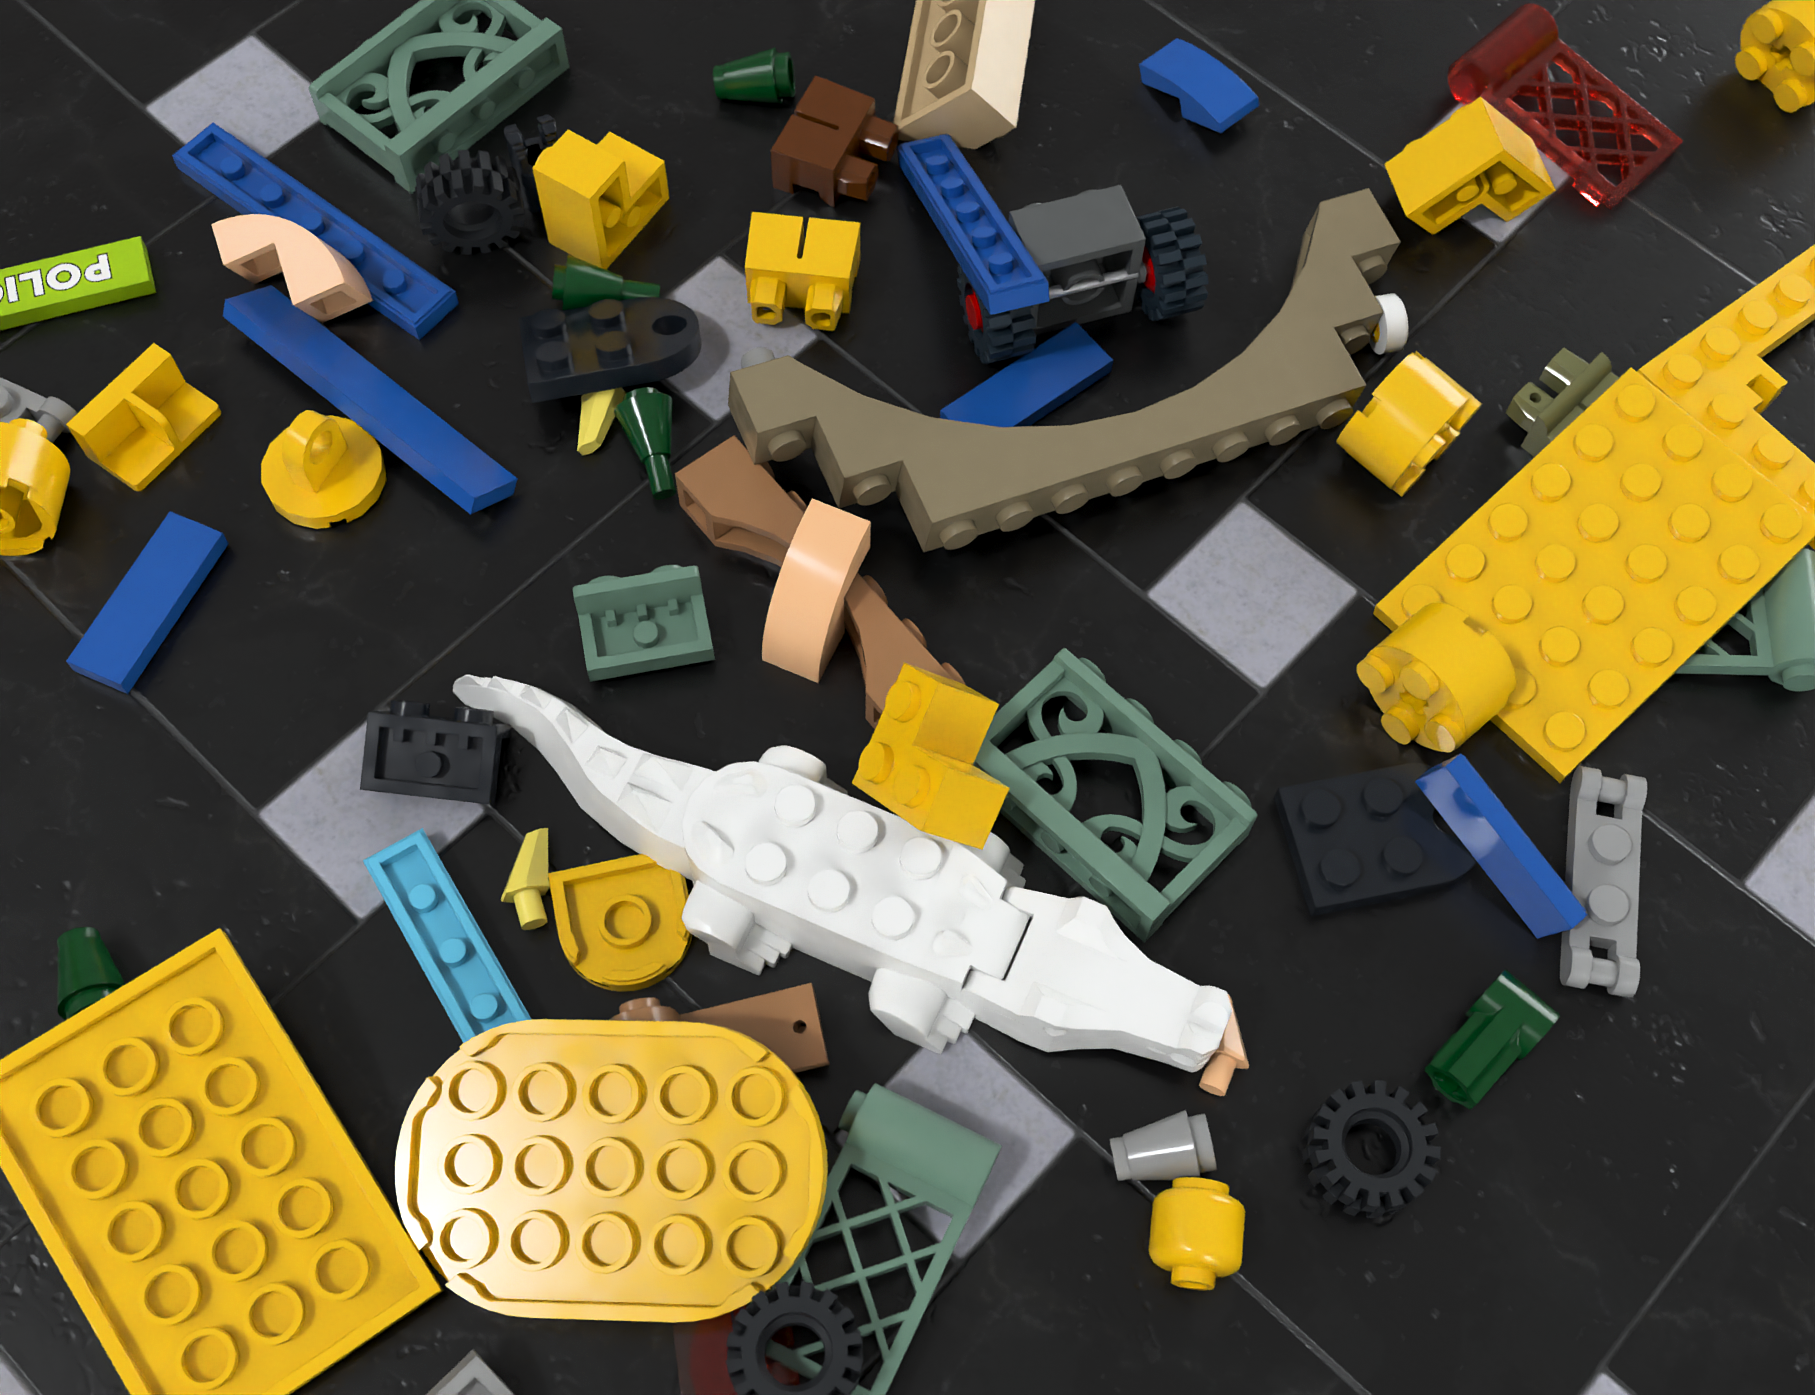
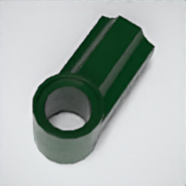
M1506 969L1467 1011L1465 1015L1469 1019L1456 1033L1452 1034L1424 1069L1433 1081V1086L1451 1102H1457L1470 1110L1477 1105L1515 1059L1522 1060L1560 1017L1559 1013Z

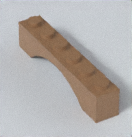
M733 435L675 473L680 506L716 547L745 552L782 568L792 539L807 506L794 491L786 493L774 480L773 470L767 461L754 465L748 450ZM857 572L844 597V627L860 659L866 689V720L875 729L885 708L887 693L896 682L904 662L964 685L965 683L950 664L945 662L940 665L929 653L924 636L911 620L907 618L900 620L887 606L886 595L879 584L871 576L865 575L861 577Z

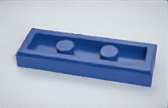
M1075 322L1036 347L1033 352L1024 355L941 409L940 418L996 427L1030 426L1110 373L1113 359Z
M169 511L66 660L72 670L128 694L229 543L224 534Z
M1459 754L1430 768L1415 780L1418 787L1537 939L1573 929L1587 916L1586 910L1464 755Z

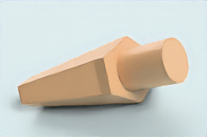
M1229 994L1232 1013L1222 1035L1220 1045L1210 1056L1199 1084L1203 1090L1218 1096H1225L1235 1068L1248 1069L1249 1067L1234 1005Z

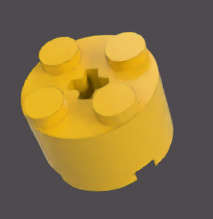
M1771 0L1752 13L1745 21L1741 31V51L1735 56V64L1739 73L1745 79L1760 80L1774 93L1777 105L1782 110L1792 113L1801 107L1815 102V0Z
M1417 351L1415 353L1412 352L1372 393L1374 397L1362 413L1359 410L1355 413L1339 435L1336 443L1391 490L1393 489L1402 497L1425 472L1424 467L1433 458L1438 460L1460 435L1459 431L1478 411L1482 403L1428 358H1424Z
M18 418L11 420L9 423L0 422V556L32 554L43 548L45 539L48 537L51 540L53 539L70 477V465L65 455L59 448L47 440V430L39 423L29 419Z
M1445 603L1425 605L1374 647L1357 665L1358 677L1369 688L1375 702L1384 713L1381 717L1383 728L1392 739L1400 744L1407 745L1413 740L1435 751L1452 752L1503 709L1509 702L1507 700L1508 696L1515 691L1516 674L1504 647L1489 630H1486L1479 636L1463 622L1471 615L1460 608Z

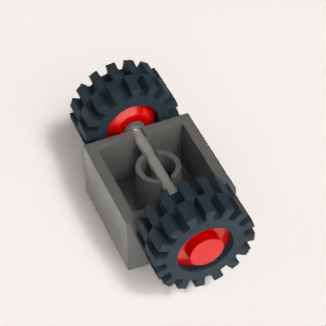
M1121 185L1100 190H1086L1076 196L1047 203H1033L1022 209L1010 211V226L1048 281L1049 302L990 315L961 266L958 265L957 269L959 274L957 284L961 291L959 300L965 312V315H963L964 323L969 327L968 336L971 343H974L976 355L980 356L981 362L986 364L1033 352V343H1036V335L1067 328L1075 322L1082 324L1130 312L1134 295H1136L1138 301L1142 300V310L1145 314L1149 313V319L1152 321L1198 311L1204 307L1203 300H1207L1208 295L1204 285L1208 284V274L1203 271V265L1207 264L1205 254L1201 255L1199 247L1202 241L1199 234H1194L1196 225L1192 218L1188 219V212L1184 208L1173 207L1136 217Z

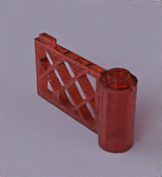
M1531 3L1521 5L1453 62L1447 74L1450 91L1455 99L1466 105L1481 96L1532 138L1536 148L1576 181L1572 185L1573 188L1596 207L1603 203L1611 210L1670 157L1683 140L1558 38L1557 24L1546 9ZM1554 62L1572 76L1573 84L1549 82L1548 67ZM1515 95L1536 96L1539 100L1540 112L1524 111L1511 99ZM1551 98L1575 99L1577 115L1553 113ZM1588 100L1603 101L1613 110L1614 118L1590 116ZM1555 129L1579 131L1581 147L1566 146L1556 137ZM1593 132L1616 133L1618 149L1595 148ZM1630 134L1644 135L1659 149L1655 152L1632 151ZM1597 163L1620 165L1623 181L1615 187L1598 173Z

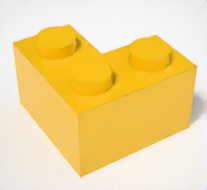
M1481 96L1472 103L1457 109L1448 120L1422 138L1410 142L1401 153L1384 164L1405 216L1432 235L1479 204H1483L1504 221L1508 222L1556 191L1533 139Z
M567 130L552 147H547L541 152L535 165L532 167L549 243L575 258L605 270L669 199L665 161L610 131L596 145Z
M904 662L896 682L887 693L885 708L872 738L861 753L858 770L852 784L918 830L983 850L1010 789L973 765L999 704L962 683Z

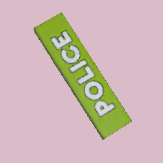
M141 236L0 269V331L156 293L147 248Z

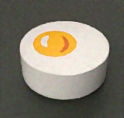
M1393 293L1375 296L1384 313L1373 329L1369 343L1377 354L1401 351L1408 339V318L1404 304Z

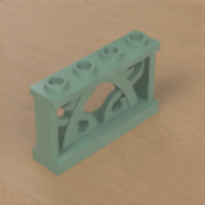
M420 0L372 38L364 41L360 47L331 69L323 72L319 78L310 84L309 92L321 123L328 128H334L391 172L395 177L396 183L412 194L415 191V186H417L416 178L418 173L425 174L424 166L431 161L440 166L439 156L446 153L450 155L452 160L456 159L459 156V150H467L566 71L569 68L562 28L547 17L544 20H540L514 0ZM481 12L492 19L485 33H479L476 16ZM504 29L516 36L518 40L513 41L501 37ZM466 56L463 65L465 82L452 92L433 90L409 97L410 79L416 62L439 57ZM483 60L484 67L476 72L480 62ZM362 104L363 107L370 110H380L390 105L389 108L375 114L365 115L354 112ZM395 122L399 133L390 139L378 129Z
M1066 648L1061 649L1054 656L1053 661L994 715L973 763L975 767L1010 788L999 812L1096 900L1107 906L1109 911L1144 943L1237 845H1240L1249 835L1257 818V813L1251 808L1248 797L1241 789L1230 782H1221L1202 766L1200 757L1192 747L1181 740H1172L1154 724L1152 716L1142 704L1131 698L1124 699L1106 683L1103 673L1094 663L1086 658L1078 659ZM1066 696L1086 714V718L1081 721H1072L1067 718L1064 708H1062L1058 718V729L1061 735L1051 736L1042 721V707L1051 698ZM1027 720L1030 732L1036 741L1025 744L1004 755L997 747ZM1101 727H1102L1107 733H1099L1100 730H1101ZM1085 759L1107 760L1133 765L1141 793L1142 823L1130 817L1114 814L1096 816L1083 823L1077 820L1070 813L1077 793L1076 775L1070 761ZM1051 764L1057 770L1063 785L1062 790L1054 795H1049L1036 783L1042 778L1053 780V774L1047 766ZM1165 783L1172 788L1167 793L1165 792ZM1191 805L1213 824V835L1205 843L1184 845L1164 836L1165 827L1176 833H1187L1194 830L1197 824L1187 822L1180 814L1182 807ZM1108 831H1117L1139 840L1138 846H1136L1134 842L1122 836L1120 841L1123 844V849L1115 853L1101 841V837ZM1160 852L1175 860L1189 863L1160 893L1148 883Z

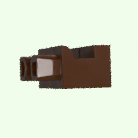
M815 75L795 108V115H791L771 149L773 188L794 194L796 188L800 185L818 191L821 199L832 207H835L842 194L867 201L876 185L878 164L862 158L864 154L886 162L890 161L897 149L896 146H898L899 126L875 116V98Z

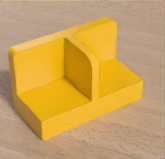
M153 343L66 425L89 459L133 490L139 492L149 485L221 415V410L215 401L185 381L170 353Z

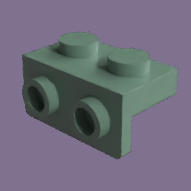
M665 565L654 569L651 573L623 578L601 576L591 580L588 584L577 585L572 588L590 682L715 660L698 566L681 567L678 565Z

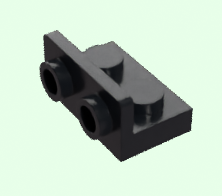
M391 700L390 711L368 712L360 790L488 805L495 803L502 738L510 737L511 725L494 723V711L455 707L454 718L429 715L431 705L429 703Z

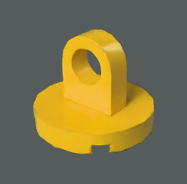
M306 410L300 413L292 421L291 425L270 443L261 462V483L275 510L293 524L314 529L331 527L330 522H338L344 518L348 523L361 517L379 499L386 482L384 456L372 435L351 419L333 415L325 416L313 410Z

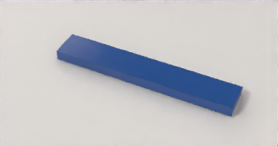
M214 122L172 155L179 170L242 215H270L292 221L345 256L360 273L369 289L373 301L368 304L418 340L424 337L459 304L456 291Z
M943 134L896 146L898 163L989 314L993 315L1049 302V284L1047 279L951 136Z
M270 285L225 299L223 317L469 514H473L514 495L518 478L317 320L295 307L292 301L275 287Z

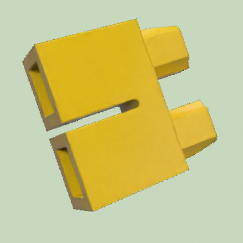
M752 212L745 261L748 303H751L752 320L755 323L776 325L782 322L785 307L805 309V324L809 325L812 329L833 331L836 328L841 313L850 312L854 277H857L860 263V223L809 218L804 244L803 217ZM768 307L770 310H764L763 308Z

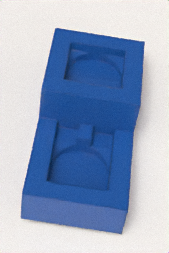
M1176 38L1139 64L1143 84L1180 98L1183 118L1216 132L1222 133L1259 106L1258 96L1233 71L1205 51L1179 38Z

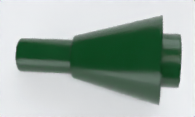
M570 255L567 256L566 266L555 265L552 300L563 301L562 311L588 307L597 301L605 299L621 301L640 297H659L660 284L623 280V276Z
M651 387L632 390L623 397L624 401L615 407L614 414L640 461L646 466L653 498H670L677 493L669 463L671 457L673 400L669 395L658 393L657 389Z

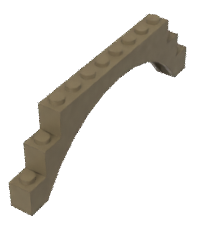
M1369 188L1320 202L1302 237L1301 250L1289 296L1274 319L1242 354L1199 384L1136 412L1062 426L996 427L934 418L864 396L800 363L789 355L731 371L728 407L754 465L772 459L778 462L787 461L797 457L804 450L811 448L838 508L855 503L863 506L872 505L895 491L923 552L943 546L947 550H954L969 544L978 535L999 528L1004 532L1013 531L1025 526L1033 517L1055 510L1058 514L1069 513L1083 506L1089 499L1108 493L1112 496H1122L1135 490L1145 481L1163 475L1166 479H1174L1188 473L1198 464L1216 458L1219 462H1227L1239 457L1250 447L1266 442L1273 446L1280 445L1294 438L1300 431L1319 425L1322 429H1329L1347 420L1353 413L1352 408L1366 387V383L1350 355L1368 344L1373 329L1384 313L1368 284L1375 282L1385 274L1388 268L1387 265L1399 246L1400 240Z

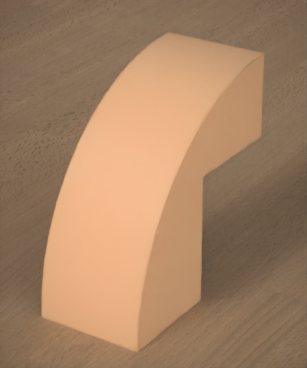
M249 214L226 218L211 224L225 267L253 284L283 272L292 304L321 323L373 301L362 276L345 256L292 221L270 215Z
M812 498L792 539L774 588L763 634V661L819 683L845 633L844 597L870 549L871 521Z

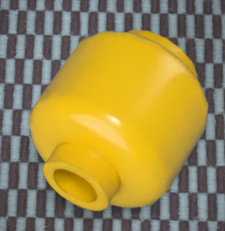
M1197 1177L1174 1179L1172 1188L1160 1192L1153 1201L1149 1240L1150 1258L1157 1266L1172 1272L1171 1284L1195 1290L1214 1289L1215 1278L1234 1274L1241 1267L1245 1225L1244 1206L1240 1201L1229 1195V1186L1225 1183Z

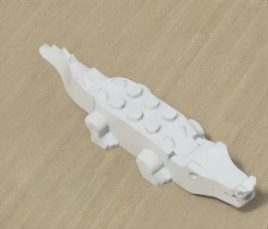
M464 675L456 679L453 685V692L465 705L494 711L493 718L505 724H510L512 728L537 748L557 772L580 808L618 841L639 854L647 855L656 861L659 866L669 871L672 869L681 873L685 878L692 880L694 887L683 909L682 921L691 934L708 944L709 953L714 957L759 976L765 965L772 968L776 967L780 957L786 959L791 949L794 948L871 981L868 996L872 1013L894 1035L938 1054H942L947 1042L955 1044L960 1032L968 1033L974 1018L1022 1043L1046 1052L1113 1048L1167 1063L1191 1073L1201 1069L1220 1045L1222 1035L1232 1013L1227 991L1215 986H1199L1148 959L1124 935L1107 906L1086 897L1064 898L1023 889L1026 882L1025 878L1020 876L1024 866L1023 863L1010 853L1007 844L992 832H990L983 850L922 832L899 816L848 796L847 790L827 778L826 766L821 760L791 746L781 745L769 748L758 762L734 763L718 771H713L628 746L606 734L600 726L574 705L534 686L496 676L480 678L473 675Z

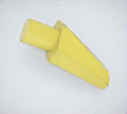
M623 388L587 393L581 396L582 405L577 451L582 456L593 453L601 446L616 416L614 409L623 401V397L626 395Z
M548 828L537 829L526 834L501 897L502 902L515 903L523 930L536 929L548 922L541 896L546 895L550 888L548 879Z

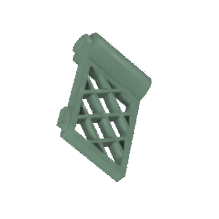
M1804 548L1719 630L1721 631L1729 624L1749 640L1751 655H1730L1711 640L1714 637L1712 636L1698 650L1703 654L1695 653L1675 673L1768 675L1771 681L1783 685L1785 689L1790 691L1815 689V552ZM1744 608H1745V615H1746V617H1744L1742 614H1740V612H1741Z
M875 1083L868 1094L857 1089L842 1115L838 1128L849 1134L827 1178L825 1199L816 1229L796 1263L776 1283L788 1281V1286H792L799 1270L804 1282L813 1283L805 1260L812 1244L842 1234L854 1273L816 1285L814 1288L823 1292L826 1289L833 1292L858 1283L870 1323L857 1329L860 1330L861 1337L871 1334L875 1335L883 1360V1365L871 1391L857 1384L855 1391L853 1390L851 1395H886L1002 1148V1145ZM850 1168L878 1181L886 1204L885 1207L846 1219L838 1192ZM890 1187L911 1198L895 1203ZM833 1205L838 1223L821 1228ZM927 1205L952 1218L940 1243L911 1252L899 1216L900 1213ZM890 1217L903 1256L863 1269L851 1230ZM933 1257L921 1282L915 1263ZM906 1266L916 1296L909 1310L879 1320L867 1280ZM775 1284L773 1285L772 1289L770 1288L769 1290L764 1292V1294L776 1289ZM902 1324L889 1351L883 1330ZM770 1340L765 1356L812 1380L820 1372L822 1366L806 1357L825 1350L822 1341L790 1350Z

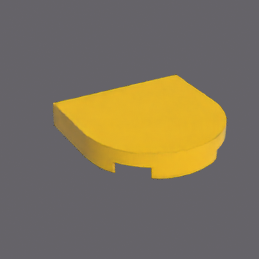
M643 854L548 873L560 944L570 965H573V969L588 982L612 991L640 990L663 980L682 962L689 949L692 934L686 929L682 921L683 909L689 895L685 876L681 875V873L672 869L669 871Z

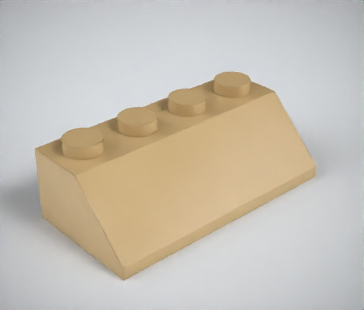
M916 0L893 124L899 126V140L916 141L948 134L957 147L976 149L995 138L1007 135L1012 129L1016 128L1035 0Z

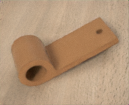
M812 983L681 1015L671 1007L661 1006L660 1000L657 998H638L620 1005V1013L610 1019L619 1021H680L717 1025L737 1031L758 1041L775 1053L789 1066L793 1073L830 1065L815 989Z

